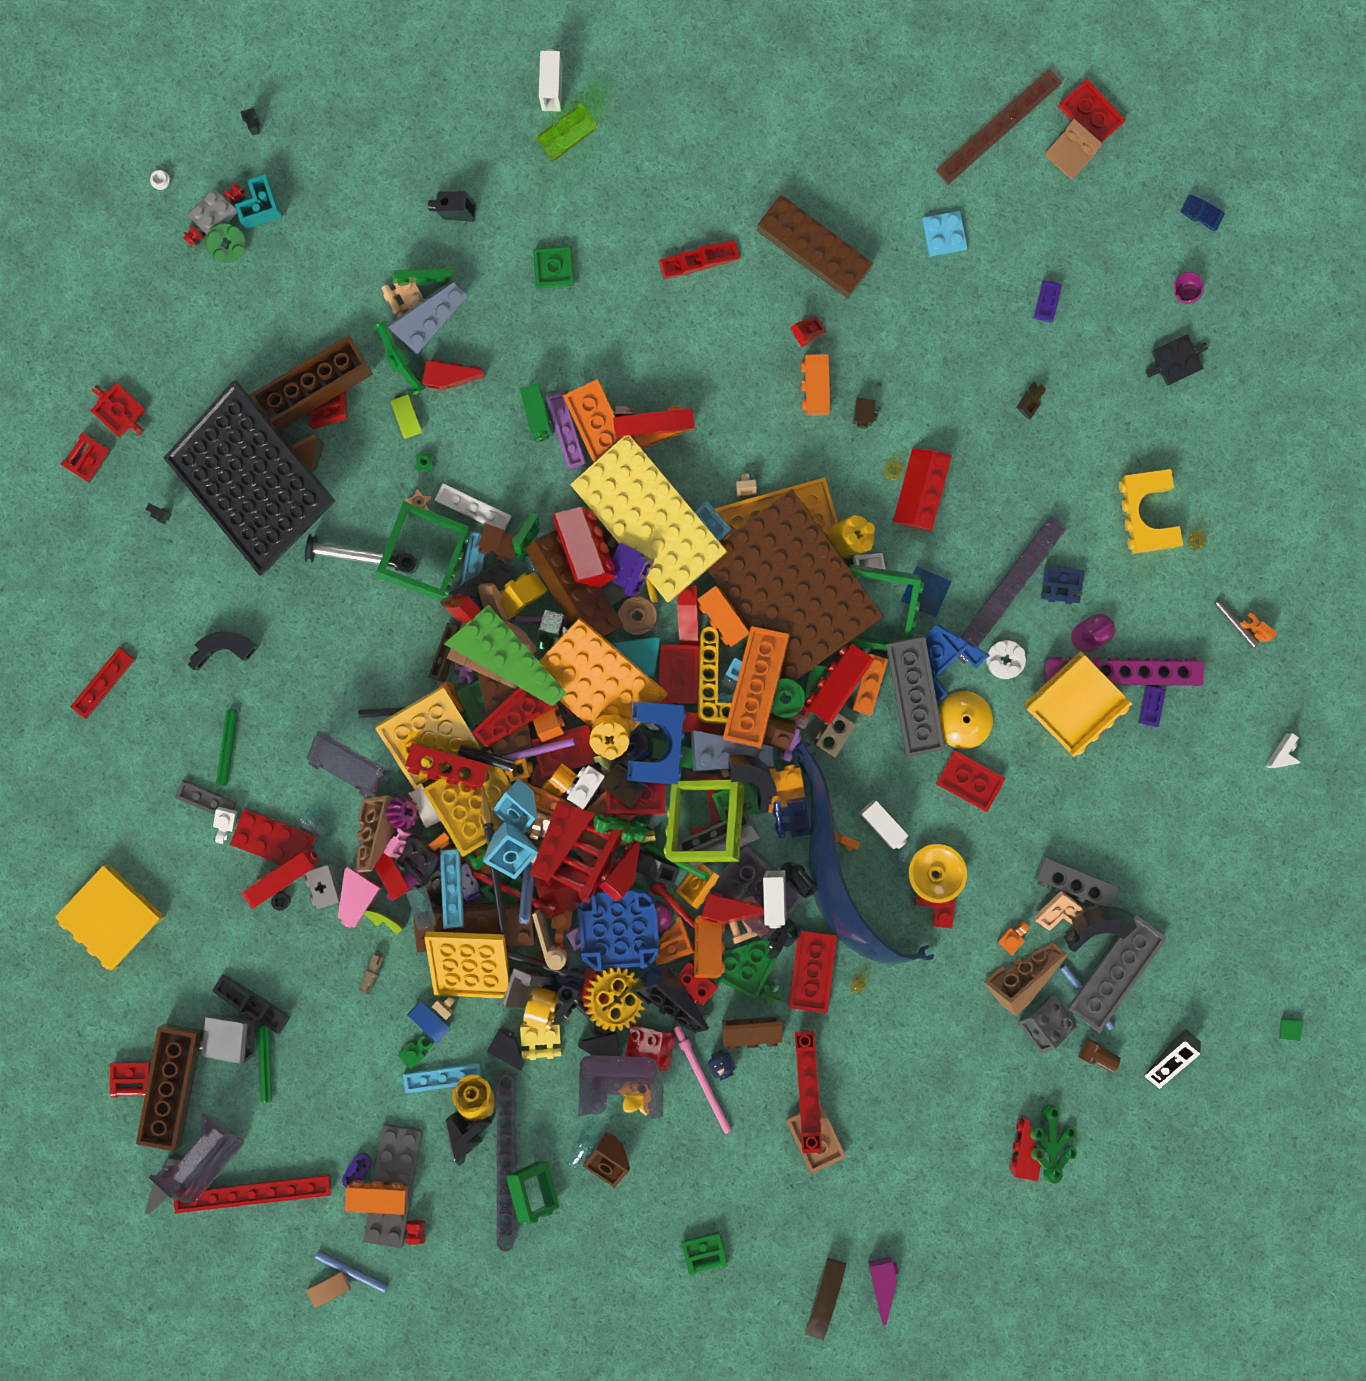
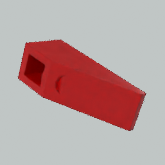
M432 359V362L426 361L422 384L426 388L447 390L484 378L486 374L478 366L466 368L462 367L463 365L460 363L452 362L451 365L443 364L444 362L441 360Z
M639 841L629 842L623 849L625 853L622 856L619 855L613 861L612 865L614 867L610 871L607 870L600 878L602 882L599 884V887L615 901L623 898L634 883L641 843Z
M713 892L712 895H707L702 920L723 925L763 916L764 908L758 903L751 902L749 905L743 903V900L732 897L730 900L723 898L724 895Z
M1021 1115V1120H1018L1016 1125L1018 1137L1013 1142L1015 1155L1014 1159L1011 1158L1009 1169L1016 1178L1038 1181L1041 1165L1031 1156L1032 1149L1037 1148L1035 1140L1030 1135L1031 1127L1025 1115Z

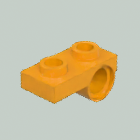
M562 763L541 789L560 797L571 786L577 774Z

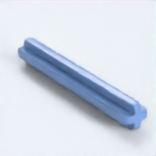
M532 862L523 870L519 922L521 924H528L531 917L534 876L530 875L534 865Z

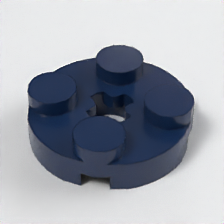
M630 733L627 750L621 756L616 757L615 761L627 770L628 760L643 762L652 754L649 739L643 733L638 735Z

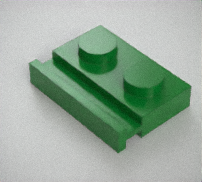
M532 512L528 519H524L521 526L522 529L519 534H515L512 540L516 553L515 557L522 560L527 553L525 549L532 543L540 531L538 515Z
M480 680L456 691L472 724L475 726L483 722L487 716Z

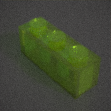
M580 103L535 138L542 151L553 163L596 131L598 127L590 112Z

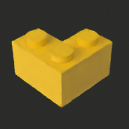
M535 571L529 575L524 573L517 578L516 582L514 580L508 582L504 586L505 590L499 591L503 596L500 604L508 614V620L518 615L527 605L538 600L548 589Z

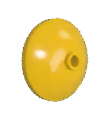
M969 691L955 692L944 698L938 706L943 740L950 746L959 749L973 748L980 745L989 736L993 726V714L989 704L978 694ZM964 716L969 717L968 723L963 722Z
M942 844L928 845L920 849L913 856L908 870L909 881L914 891L921 898L934 903L947 902L957 897L965 887L967 880L966 864L961 855L953 848ZM933 871H936L938 873L937 878H934L932 876Z

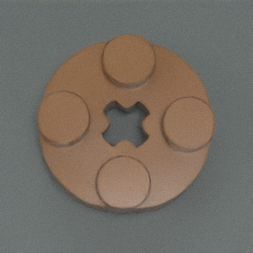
M636 596L627 599L621 605L618 617L623 624L622 628L627 633L644 635L654 627L657 613L654 605L649 600ZM635 611H639L640 614L643 613V617L640 618V621L632 619V615H635Z

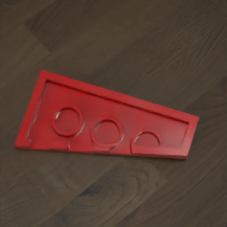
M558 801L530 875L549 882L578 838L585 831L587 825L594 818L595 813Z

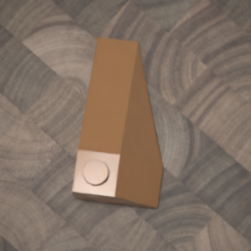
M1051 943L1033 952L1031 957L1024 961H1021V959L1014 961V966L1007 969L1004 967L997 969L984 981V984L999 1003L1016 1016L1030 1004L1067 957V953L1054 943Z

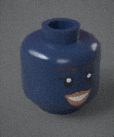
M720 1050L711 1054L712 1059L707 1064L715 1079L722 1081L734 1075L733 1071H735L736 1065L730 1053H722Z

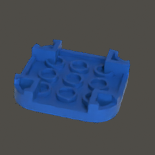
M629 889L623 898L615 901L604 891H595L589 904L583 901L580 902L577 916L579 920L581 957L588 966L594 968L595 971H602V969H609L610 967H641L642 969L655 961L659 953L660 943L657 908L655 900L650 893L643 889Z

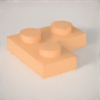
M1060 891L1034 918L1036 922L1050 931L1063 918L1073 925L1072 920L1088 910L1063 891Z

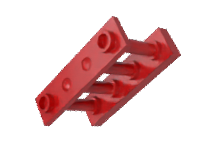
M589 823L585 830L606 839L605 847L599 849L580 839L576 841L574 846L597 856L598 860L595 866H589L568 855L565 857L564 863L588 874L589 878L586 883L581 884L558 873L562 864L551 880L545 882L550 886L554 880L579 891L580 899L589 904L601 881V876L606 872L622 840V829H613V831L600 833L594 830L595 826Z

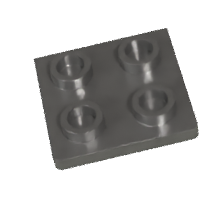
M514 968L502 1006L526 1008L527 1002L532 997L530 993L533 986L544 987V985H552L554 977L538 970Z
M1054 995L1050 996L1034 1014L1022 1017L1018 1021L1041 1053L1056 1049L1076 1028L1075 1022Z

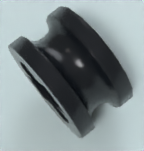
M277 893L272 897L271 905L275 910H284L290 905V898L286 893ZM277 897L285 899V901L283 902L285 903L284 906H278L276 904V902H278V900H276Z

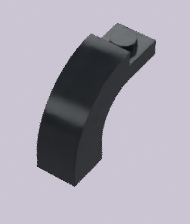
M226 631L211 633L201 638L195 644L200 651H196L190 657L188 666L193 670L199 671L215 652L224 649L230 650L241 660L247 661L259 646L249 638L237 633Z
M742 754L729 755L728 773L731 782H751L758 786L757 803L760 812L767 813L769 805L772 804V796H777V789L771 771L766 764L755 757Z
M1098 907L1075 917L1072 920L1074 927L1064 935L1069 950L1076 952L1090 938L1098 934L1111 933L1125 939L1137 928L1132 914L1121 908Z

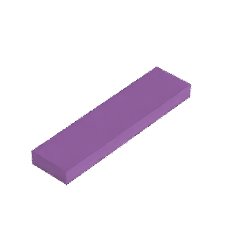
M563 391L546 396V400L567 468L572 470L585 466L586 461L570 410L563 397L565 395Z

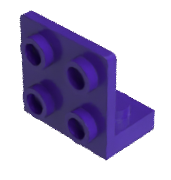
M620 543L612 559L617 577L611 581L625 588L624 594L630 597L639 595L654 560Z

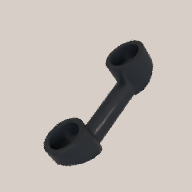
M581 999L577 1005L572 1004L570 1009L577 1008L593 1024L591 1028L593 1035L602 1037L606 1034L607 1030L602 1029V1025L600 1027L596 1026V1021L590 1020L593 1014H586L588 1008L584 1006Z

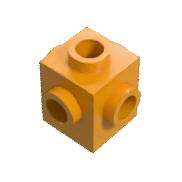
M528 758L515 760V765L511 772L505 770L506 777L510 778V782L517 781L518 779L522 782H528L527 778L532 777L531 773L534 772L532 762H528ZM518 766H522L524 769L521 774L517 772Z

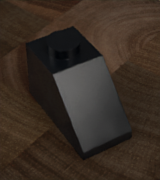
M500 1028L487 1052L521 1071L524 1061L518 1039L514 1036L515 1033L507 1028H504V1030Z
M617 1031L606 1033L602 1037L594 1036L578 1041L580 1049L602 1062L613 1063L622 1056Z

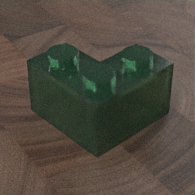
M555 610L544 611L539 628L538 648L549 650L571 627V625L563 624L564 614Z

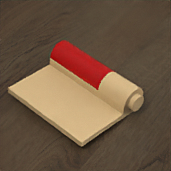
M537 909L532 916L546 964L552 970H559L570 957V948L566 943H552L545 916L541 913L542 910Z

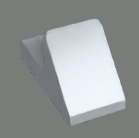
M883 553L852 556L854 565L886 569Z
M1293 733L1285 734L1265 766L1268 768H1278L1301 763L1289 755V752H1293L1296 748V741L1299 737Z

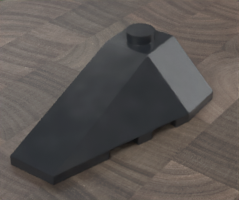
M665 965L651 968L631 987L630 991L647 1005L651 1003L660 1008L659 1012L662 1014L667 1013L674 1016L675 1022L690 1031L698 1033L709 1029V1026L678 977Z

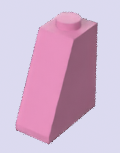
M351 866L346 867L344 871L338 918L342 920L341 923L346 927L355 928L359 925L365 915L364 912L369 909L383 886Z

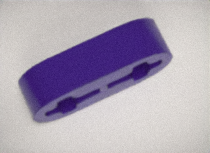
M360 1153L352 1161L342 1178V1183L345 1187L349 1185V1178L347 1176H352L354 1172L357 1173L354 1180L363 1179L372 1164V1159L368 1154ZM364 1158L367 1166L363 1165L359 1170L357 1168L360 1164L358 1159L362 1160Z

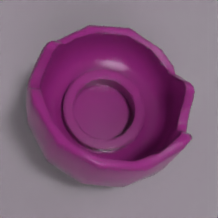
M1194 272L1181 274L1177 277L1173 286L1176 299L1183 304L1195 303L1200 300L1204 293L1202 278Z
M655 901L658 931L662 933L671 924L672 911L666 903Z

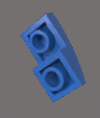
M421 1000L407 1014L436 1043L451 1029Z

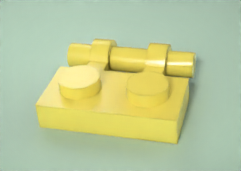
M552 1023L550 1031L528 1025H520L521 1046H529L528 1051H522V1059L530 1058V1060H536V1058L541 1057L553 1059L555 1056H561V1048L553 1049V1044H560V1027L558 1023ZM547 1044V1049L535 1050V1045Z

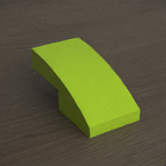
M409 395L392 400L391 404L404 439L422 433Z
M368 909L364 912L377 927L384 922L396 935L405 928L396 919L383 912Z

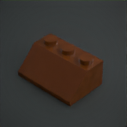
M780 1016L722 1020L723 1045L730 1050L739 1049V1046L747 1045V1048H757L759 1044H767V1046L772 1047L778 1046V1043L782 1042V1022Z

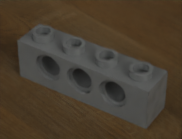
M1044 857L1041 858L1033 878L1038 880V885L1049 888L1050 885L1056 887L1055 892L1071 893L1075 895V900L1083 903L1086 900L1093 902L1092 907L1095 908L1111 907L1119 888ZM1056 872H1059L1061 874V879L1059 882L1055 883L1053 881V875ZM1077 879L1079 882V887L1076 890H1073L1071 888V883L1073 880ZM1092 887L1097 889V894L1094 897L1089 895V890Z

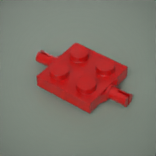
M116 383L106 392L98 385L94 386L96 389L92 388L91 391L99 399L90 411L116 436L121 438L131 428L138 435L145 431L137 422L147 410L123 387Z

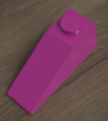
M891 1257L868 1261L883 1326L887 1325L897 1284L896 1275L899 1274L897 1263L893 1262Z

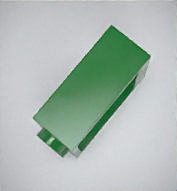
M539 384L520 388L533 439L538 440V442L548 440L549 436L553 435Z
M548 1161L534 1162L506 1175L518 1222L536 1223L539 1217L552 1215L553 1210L560 1207ZM537 1175L545 1206L532 1212L524 1181Z

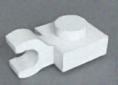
M222 807L216 809L213 827L219 828L215 842L223 844L224 840H227L228 831L235 829L237 811Z

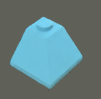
M518 779L505 792L492 812L502 821L510 823L525 833L537 818L534 791Z
M505 821L493 834L483 862L516 879L539 851L520 829Z

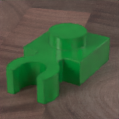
M426 1034L419 1038L417 1045L412 1041L398 1055L410 1069L426 1056L423 1050H428L433 1046V1042L429 1045L423 1044V1039L427 1036Z

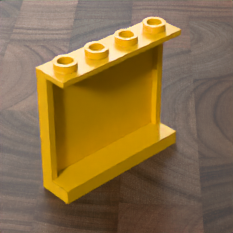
M1080 651L1023 705L1075 757L1082 754L1091 741H1096L1104 729L1110 728L1115 723L1116 718L1127 713L1132 703Z
M104 865L55 918L63 929H68L73 934L72 937L75 941L83 943L87 947L86 950L90 955L96 956L101 960L100 963L104 968L112 971L119 967L121 961L165 916L112 866Z

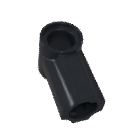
M785 862L782 865L781 871L785 870V879L792 883L803 898H808L817 891V885L807 875L804 866L793 862Z

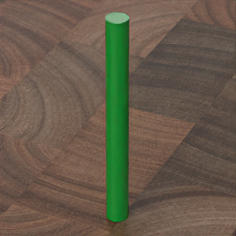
M649 843L645 846L646 851L705 881L710 877L709 873L687 862H671L665 857L663 850Z

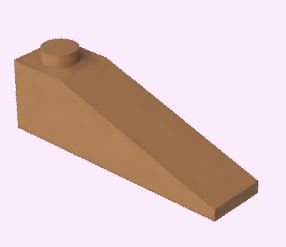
M388 795L363 799L358 821L361 824V832L358 833V839L361 840V846L357 850L358 872L373 870L397 829L393 828V823L388 822L389 816L385 815L389 812L386 806L390 805V800L394 799Z

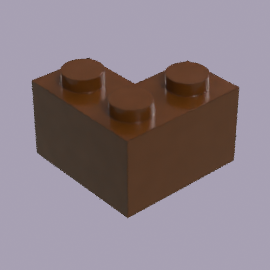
M484 524L480 530L475 547L479 549L478 552L489 556L492 553L497 555L496 559L507 562L508 560H513L515 555L512 544L514 535L504 532L503 529Z

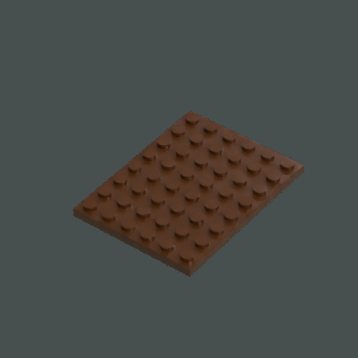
M793 489L789 490L721 542L728 552L707 569L749 629L753 626L790 635L781 674L785 679H790L794 682L884 617Z

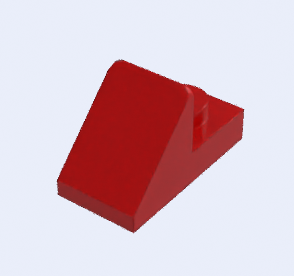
M817 316L795 323L791 327L792 333L801 347L806 346L826 333Z

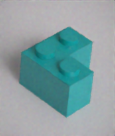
M266 174L247 180L253 198L235 204L240 222L246 230L283 218L271 181Z

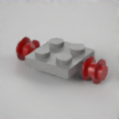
M237 183L235 185L230 184L232 188L229 191L224 190L225 198L213 189L187 215L197 225L196 227L189 225L190 231L188 233L183 232L185 234L183 239L191 246L193 244L198 246L196 241L198 239L204 240L201 232L204 231L208 235L213 225L221 222L228 223L237 214V210L231 205V202L237 204L240 197L245 198L243 195L245 191Z

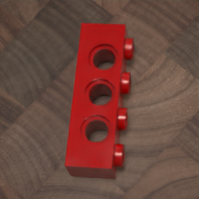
M412 743L404 768L408 769V773L419 775V773L427 774L429 779L438 780L442 778L446 779L448 784L457 786L460 783L466 785V789L477 791V788L481 789L483 786L488 764ZM423 758H429L432 761L430 768L422 766L421 760ZM441 764H449L451 772L443 773L440 769ZM463 768L468 769L470 772V777L467 779L460 776V770Z

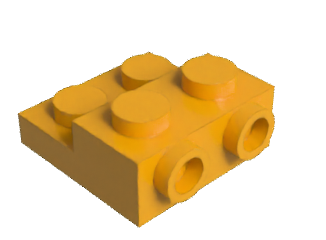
M795 765L784 766L783 771L777 772L776 768L769 769L776 785L777 796H772V804L769 805L768 813L807 806L800 768H796Z

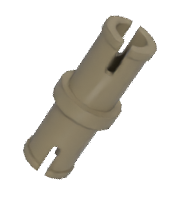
M372 954L369 965L363 972L365 975L358 991L366 992V994L370 995L374 981L379 977L378 971L384 957Z

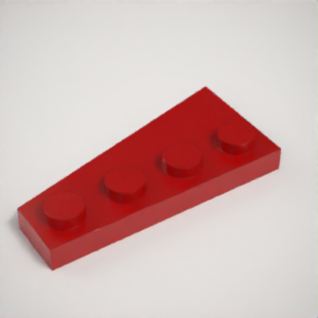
M519 687L472 733L485 747H488L556 708V706L549 705Z

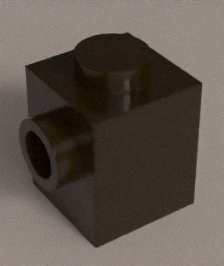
M856 398L852 424H856L857 428L862 429L872 426L873 421H877L878 410H875L876 400Z

